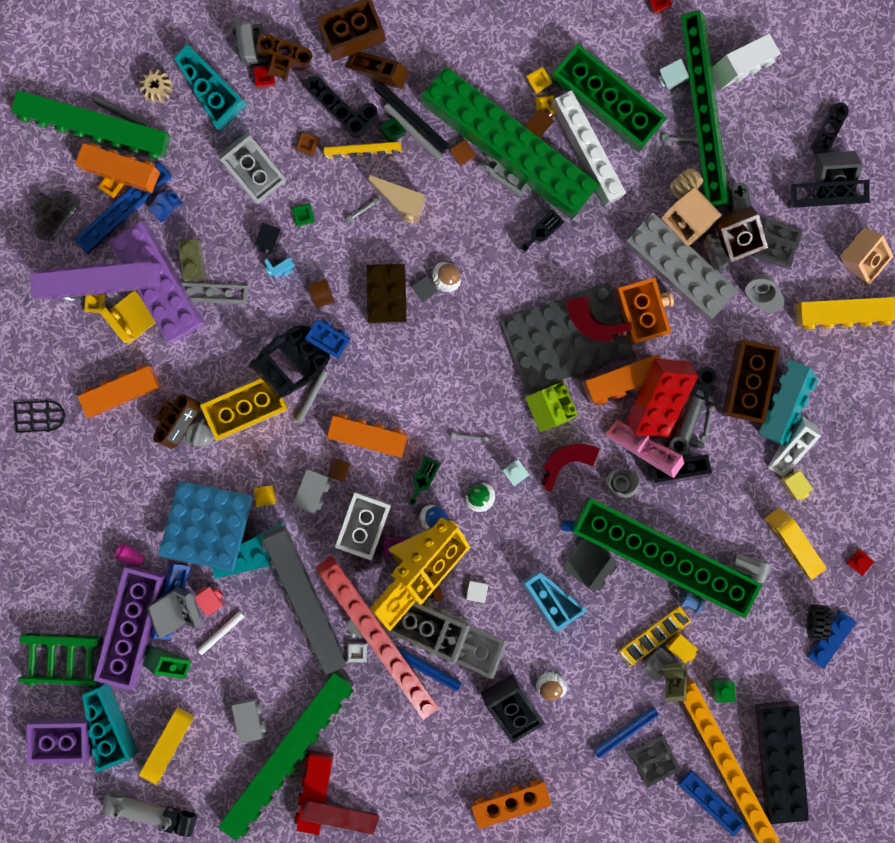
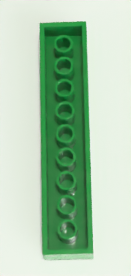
M447 66L422 95L421 104L485 154L498 161L503 168L514 174L524 184L526 183L529 188L571 220L574 219L599 186L595 180Z
M588 496L570 529L574 534L746 619L763 585Z

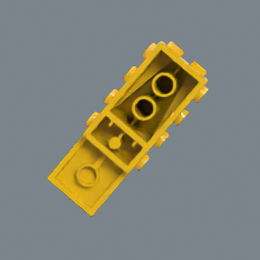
M441 517L431 529L388 549L399 566L391 574L394 582L387 587L386 591L370 608V611L388 631L392 630L415 602L421 605L470 549L465 536L454 521H447Z

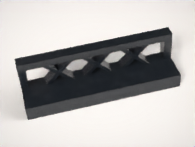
M870 179L791 184V200H788V208L870 203ZM857 184H864V195L858 196L852 191ZM838 185H842L847 190L842 197H838L833 192ZM820 186L828 191L823 198H819L814 193ZM797 188H804L808 195L804 199L797 200Z

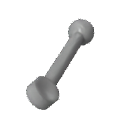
M663 134L661 137L663 142L671 140L694 142L698 145L697 137L695 139L669 137L667 134Z
M375 197L371 203L345 219L348 223L373 205H378L380 199Z
M709 404L707 407L709 411L704 436L701 437L703 443L709 441L707 435L712 411L715 409L713 404Z
M454 431L449 433L452 439L458 437L489 441L488 437L457 434Z

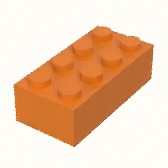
M656 354L581 382L589 404L601 405L609 402V397L617 399L627 395L626 391L628 390L630 392L641 390L654 359H661L660 355Z

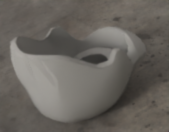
M627 468L613 470L605 478L609 489L615 495L622 498L632 497L637 493L640 486L639 474Z

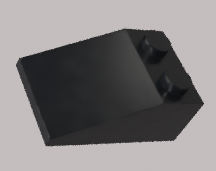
M514 673L481 692L486 708L512 743L545 725V722Z

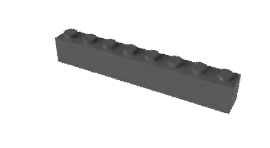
M286 525L264 533L263 541H261L262 547L271 557L269 558L271 567L276 569L279 574L277 575L281 587L284 586L287 591L285 596L288 603H292L295 608L293 609L296 620L300 619L302 623V633L304 637L308 636L309 648L312 653H316L318 658L316 662L319 669H323L325 675L346 667L347 658Z

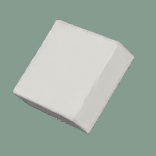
M469 580L466 600L485 603L488 584Z
M348 642V662H367V642Z

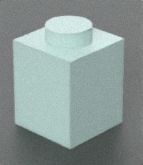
M682 59L660 69L662 74L659 76L660 82L663 87L667 86L669 90L690 80Z
M518 459L502 469L513 486L529 476Z

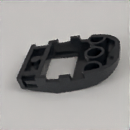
M298 325L288 329L287 332L280 336L278 334L260 351L255 360L252 359L248 366L250 369L253 368L274 392L277 400L304 387L323 370L330 360L329 353L305 339L311 327ZM277 349L284 354L303 376L295 384L269 356Z

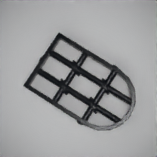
M55 401L14 402L16 433L50 432L60 428L65 421L64 409ZM33 403H46V409L35 410L33 409ZM49 403L58 405L60 409L49 408ZM17 404H30V410L17 411ZM45 412L47 415V420H35L33 418V413ZM50 412H62L63 418L52 419L50 418ZM17 414H30V421H18ZM61 422L56 428L50 429V423ZM34 423L47 424V429L34 430ZM18 424L31 425V430L18 431Z

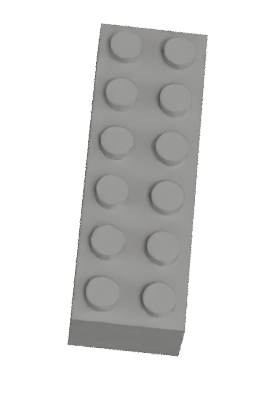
M653 212L624 243L629 250L707 321L713 319L738 291L717 270H713L712 266L694 249L687 246Z

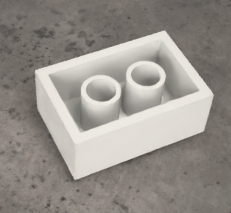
M355 491L335 548L372 560L392 504Z

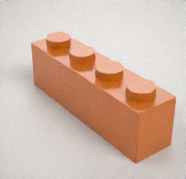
M83 143L75 163L83 171L151 194L160 174L155 168V164L144 160L142 163L131 155L126 154V157L113 149L103 150L101 146L95 143H91V145Z
M146 364L138 366L133 373L125 372L118 375L117 380L111 381L109 379L101 382L100 387L96 389L90 387L83 390V394L77 397L86 418L95 417L162 388L153 366H147Z
M338 413V416L332 417L327 435L328 439L402 458L408 435L404 434V430L394 428L393 431L386 430V425L375 423V426L367 425V420L359 418L356 421L349 420L348 415Z

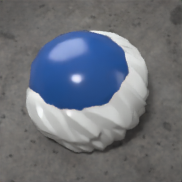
M432 504L425 506L419 516L420 526L426 531L431 529L441 517L449 521L446 511Z

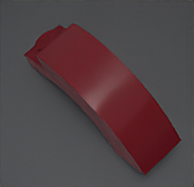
M589 296L566 300L568 313L573 324L582 334L591 339L605 342L614 340L613 333H616V336L628 335L627 331L632 330L631 322L604 324L598 321L592 314Z
M574 443L562 446L554 451L542 467V469L549 471L548 475L544 474L541 485H544L543 489L552 492L559 471L570 462H581L594 467L600 448L588 444Z

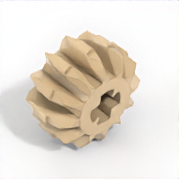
M157 69L154 74L152 70H149L150 75L143 74L145 80L139 81V84L143 86L140 88V92L144 94L146 100L151 99L152 103H156L157 99L160 103H163V96L167 99L170 98L167 92H173V89L170 87L173 83L171 79H168L169 76L166 73L162 74ZM156 84L159 85V87L156 89L155 87H153V85Z
M694 168L687 169L673 180L670 190L674 197L680 200L694 187L699 190L703 185V179Z

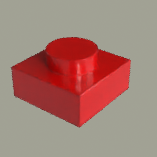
M648 0L653 15L672 7L671 0Z
M269 65L253 67L257 88L276 86L275 76H267Z
M858 549L846 564L863 576L875 561Z

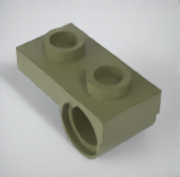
M684 662L665 663L663 665V673L666 680V701H686V664Z

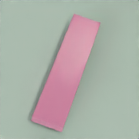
M618 420L606 433L608 438L672 478L675 477L684 465L682 455L651 441L649 436L635 435L630 426Z

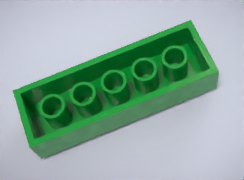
M578 43L552 75L551 80L566 93L572 90L579 104L638 153L667 119L664 114Z

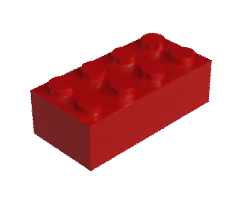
M654 359L627 418V422L635 435L669 437L698 377L689 361Z

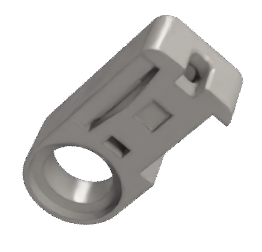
M251 21L241 22L245 58L248 63L257 62Z

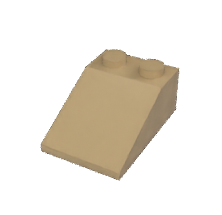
M371 175L369 176L370 186L403 218L402 221L412 225L414 222H419L426 203V196L424 194Z

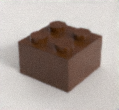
M752 206L722 217L715 222L723 249L730 262L768 248L759 214Z

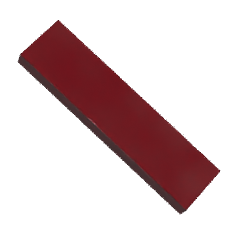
M307 799L301 818L304 821L374 835L380 816L371 812Z

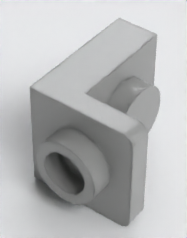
M660 648L648 657L642 670L656 683L661 680L664 674L663 665L665 663H674L675 659L663 648Z

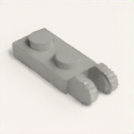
M485 154L486 160L496 165L495 168L492 169L482 162L478 164V167L521 198L528 185L503 168L494 158Z

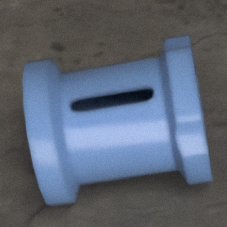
M689 591L685 592L680 601L681 607L693 610L696 615L702 611L705 604L704 599L692 596Z

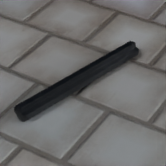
M382 82L376 85L374 88L375 92L441 153L448 150L449 144Z

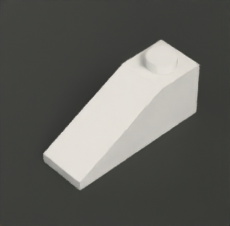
M801 416L799 423L794 425L790 441L786 442L784 446H779L768 466L770 470L782 477L787 475L821 437L817 425Z

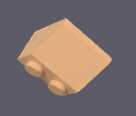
M864 227L849 247L843 251L840 258L849 270L867 285H870L893 258V255L883 235Z

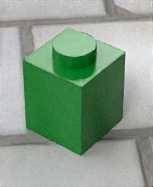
M730 678L711 679L712 699L716 703L736 702L735 682Z

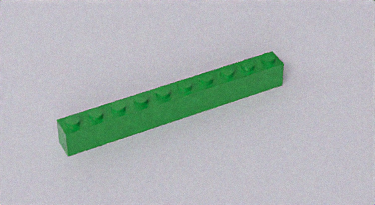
M701 10L682 14L681 19L705 197L715 208L730 206L731 202L706 17Z
M338 671L332 673L218 826L221 831L235 841L240 836L244 837L250 829L248 826L250 822H256L262 813L260 809L263 805L267 807L273 799L272 793L275 790L279 791L285 783L283 781L286 775L290 776L296 768L294 765L298 759L301 761L308 752L306 750L308 745L311 744L313 746L319 738L317 733L320 729H326L331 722L329 720L330 716L333 713L336 715L341 709L342 705L340 703L344 698L348 699L354 691L352 689L354 684L352 681Z

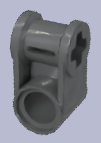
M737 183L729 188L731 202L729 211L735 213L752 206L749 188L746 184ZM735 190L741 191L742 194H735Z

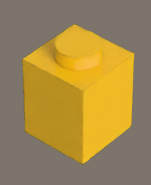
M679 632L674 634L665 645L685 664L695 658L696 651L698 650Z

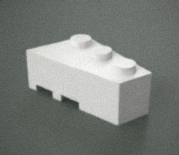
M770 33L727 54L712 67L714 82L719 91L734 82L743 80L748 74L753 75L762 69V66L767 68L776 62L775 58L781 53Z

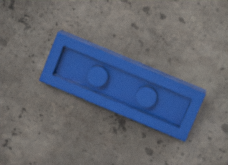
M839 610L832 620L829 639L826 641L818 640L807 657L824 669L857 622Z

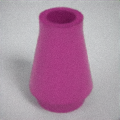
M120 544L114 556L119 562L137 566L141 565L145 557L128 544Z

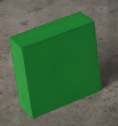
M311 203L292 208L297 227L316 223Z

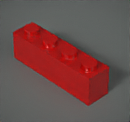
M311 750L310 756L306 755L304 767H307L306 775L303 774L301 786H304L303 793H299L297 803L301 807L300 812H296L294 824H297L296 831L320 834L322 824L304 821L301 817L307 799L326 802L334 754Z

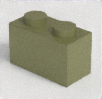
M198 239L178 241L183 280L186 282L207 280L201 241Z

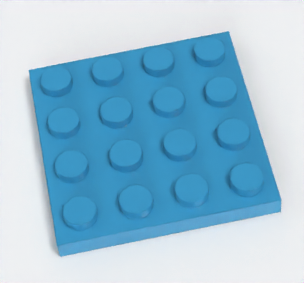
M178 481L158 556L234 572L253 496Z

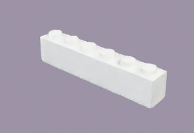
M571 90L555 98L551 108L553 107L556 117L586 174L599 184L595 191L603 206L605 207L622 198L626 191L573 91Z

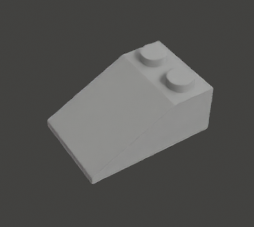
M248 131L218 155L220 161L257 205L287 181Z

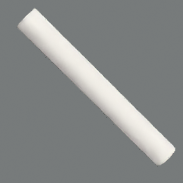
M239 611L203 643L197 651L203 655L243 619L245 615Z

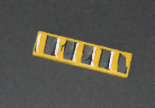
M401 142L324 148L326 159L402 153Z
M678 606L618 651L631 667L691 623V620L682 608Z

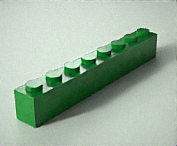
M20 90L16 92L11 113L17 116V120L29 123V120L36 122L35 125L42 128L52 126L55 131L66 134V131L73 132V136L84 139L85 136L91 137L93 142L103 144V141L110 143L111 147L121 149L123 146L129 148V152L139 155L140 152L147 153V157L156 160L159 157L165 158L171 138L165 131Z

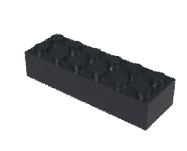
M794 701L755 704L764 813L770 824L809 821L799 705Z

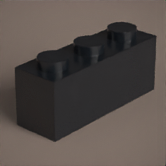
M708 454L683 458L684 465L674 478L650 464L648 470L652 487L709 477L712 474Z

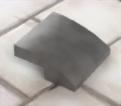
M766 218L762 228L768 248L754 253L753 258L789 269L792 266L795 250L799 247L803 230Z
M664 735L629 752L647 788L682 771Z

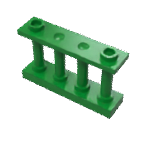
M24 633L20 635V644H26L28 647L27 675L19 677L18 682H25L27 686L37 685V683L83 685V688H93L99 683L94 681L93 664L94 649L102 644V636ZM39 644L46 645L48 648L46 675H35L36 647ZM58 645H65V648H67L66 676H54L55 652ZM77 646H84V649H86L85 677H74V658Z

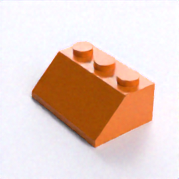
M655 277L615 290L624 323H632V330L627 331L631 345L672 333Z

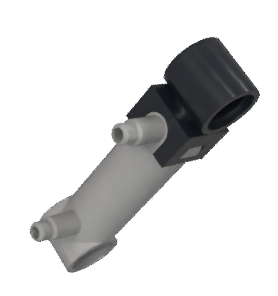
M115 791L106 792L101 811L102 814L109 817L117 818L120 816L157 826L160 831L171 834L174 831L175 834L183 837L193 835L198 816L196 813L185 810L180 811L181 809L171 806L162 807L125 797L123 793Z

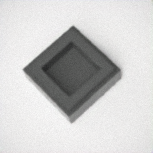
M428 276L412 286V289L422 302H425L438 292Z

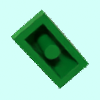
M150 647L142 665L154 675L185 679L192 661L167 650Z

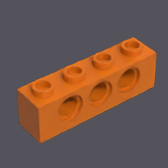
M534 779L529 781L527 786L522 787L520 784L511 787L509 792L504 793L501 790L493 793L491 798L485 799V796L475 799V803L471 807L478 830L552 806L544 780ZM532 792L535 797L532 801H526L524 794ZM508 798L516 800L514 807L506 805L505 802ZM490 804H495L498 807V811L490 813L487 807Z

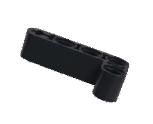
M310 76L306 80L305 86L308 94L350 136L360 138L378 120V111L374 104L366 103L355 113L319 77ZM311 85H318L321 94L315 88L312 89ZM327 97L334 99L331 104H325L324 100ZM342 110L347 112L344 118L337 116ZM371 110L375 114L373 117L368 118L365 116V112ZM354 124L361 125V129L356 132L352 131L351 127Z

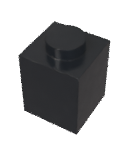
M262 222L255 245L259 247L258 251L265 254H270V251L276 253L283 231L280 228Z

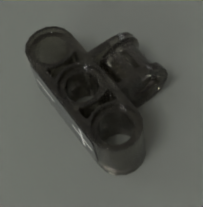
M63 191L54 201L41 192L36 203L30 206L33 211L42 217L35 227L36 235L45 241H54L81 205L80 198L70 191ZM73 197L72 204L67 205V199ZM61 212V219L56 221V214ZM49 227V235L44 236V230Z

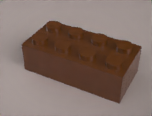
M747 340L736 341L721 416L754 423H765L780 347Z

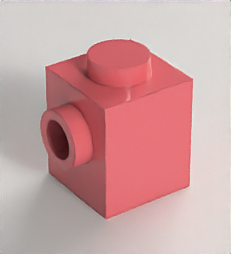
M205 585L196 591L198 595L195 597V601L206 617L225 604V601L222 599L223 593L218 587L213 585L207 587Z

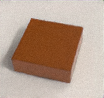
M301 132L295 150L314 157L320 138Z
M466 139L450 150L460 167L476 157V153Z

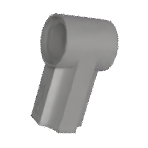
M738 553L734 554L730 563L731 569L749 575L748 577L765 583L772 566Z

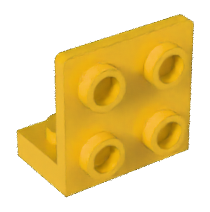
M136 291L131 292L113 308L105 307L99 312L123 343L127 344L132 343L156 324L142 298Z

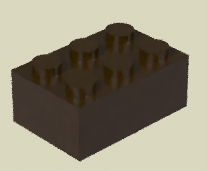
M405 264L366 265L368 324H407Z

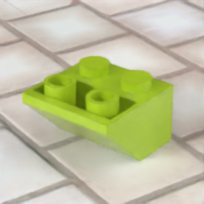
M564 381L525 397L539 432L556 427L578 416Z

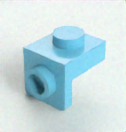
M290 257L273 267L268 259L264 260L266 263L264 268L269 276L273 275L275 278L283 275L285 277L294 271L292 268L295 267V264Z

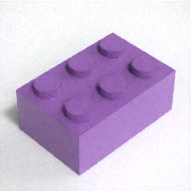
M39 718L26 724L27 763L87 762L93 756L92 739L89 738L88 733L90 729L88 720L86 718Z

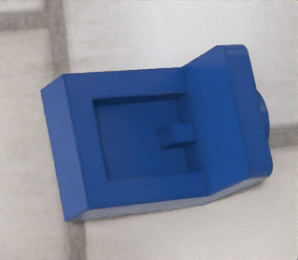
M167 190L159 193L148 209L160 222H164L173 210L180 207L183 202L176 193L172 192V190Z

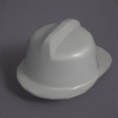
M756 273L755 277L746 285L745 293L756 308L771 314L778 312L784 306L783 294L771 276Z
M199 410L183 436L186 444L202 447L211 444L214 440L213 433L201 410Z

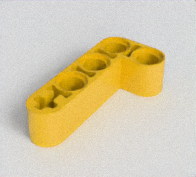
M777 508L763 519L771 527L770 530L780 538L798 567L809 580H813L826 569V566L796 521L788 513Z
M177 707L139 774L141 778L155 785L159 784L162 775L166 771L195 715Z

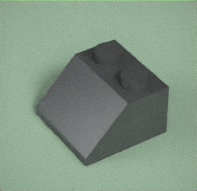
M856 151L817 153L814 166L815 183L858 180L862 162ZM838 185L833 192L838 197H842L847 190L842 185ZM857 185L852 190L854 193L856 191ZM822 186L816 189V195L819 198H823L828 192Z

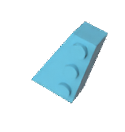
M535 572L520 582L551 631L557 633L588 611L542 573Z

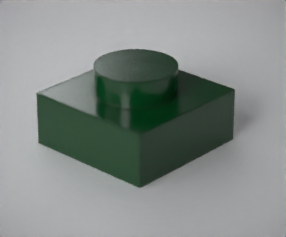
M395 117L379 125V131L388 142H394L406 134V130Z

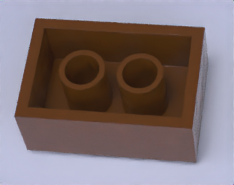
M360 0L316 17L333 62L386 41L384 29L372 0Z

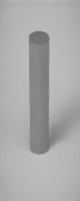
M320 371L295 419L296 421L303 422L328 372Z

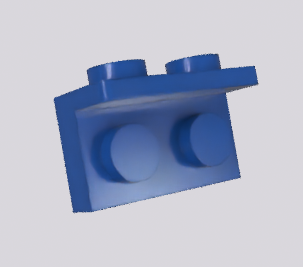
M317 319L305 339L339 359L348 343L351 342L348 338L349 334L341 329L338 332L331 328L333 324L325 319L322 321Z

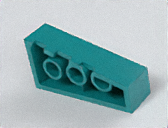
M188 44L174 58L185 78L192 86L194 93L201 101L206 113L213 121L212 123L215 128L222 131L248 103Z
M788 359L786 364L789 367L786 375H782L779 381L781 383L780 392L775 393L773 396L772 406L774 407L767 411L765 423L762 424L759 431L762 437L782 446L790 441L793 434L791 431L794 425L799 423L803 407L805 408L808 405V396L811 390H814L818 384V377L810 367Z
M283 522L242 543L234 572L212 568L214 579L271 566L269 562L271 557L268 552L264 551L261 544L263 534L281 527L285 523Z
M103 683L84 693L82 699L86 720L89 722L90 729L88 733L89 738L92 739V755L95 757L96 762L95 772L98 773L130 760L139 751L110 685Z

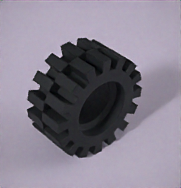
M812 604L808 608L806 633L809 639L825 641L829 639L830 629H832V613H830L831 609L829 606Z

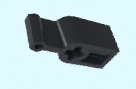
M552 209L534 226L531 231V240L523 244L519 251L525 254L533 243H544L564 224L563 219ZM542 230L544 232L542 235L544 238H542L541 236L537 238V231L540 232Z

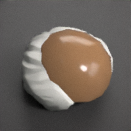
M447 262L438 263L432 272V280L435 287L442 292H452L458 289L461 283L459 269L454 264Z
M553 671L545 672L539 676L536 690L545 700L555 701L566 694L567 685L562 675Z

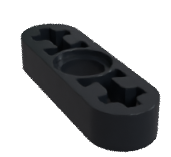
M839 102L830 108L812 143V151L815 154L827 153L830 150L848 116L849 109L846 104ZM841 108L843 115L841 114L836 120H833L837 114L835 110ZM827 124H831L834 127L833 134H828L825 131ZM824 137L829 138L825 140L823 146L826 148L819 150V145L817 143L822 142Z

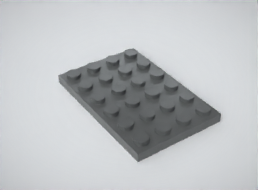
M608 282L500 321L526 393L634 354L628 335L616 336V333H613L614 340L607 342L597 341L582 334L575 327L569 316L566 300L589 296L592 314L598 321L604 324L623 323Z

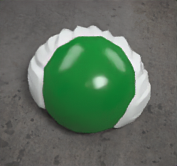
M487 483L471 486L465 499L467 507L476 512L487 511L491 508L495 501L493 487Z

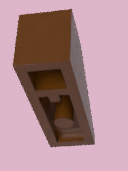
M360 51L351 55L346 68L401 90L410 73L398 61Z

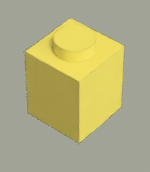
M794 470L780 480L794 500H804L810 495L809 492L813 490L801 470Z

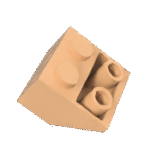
M694 187L676 202L661 219L689 246L696 242L722 215Z

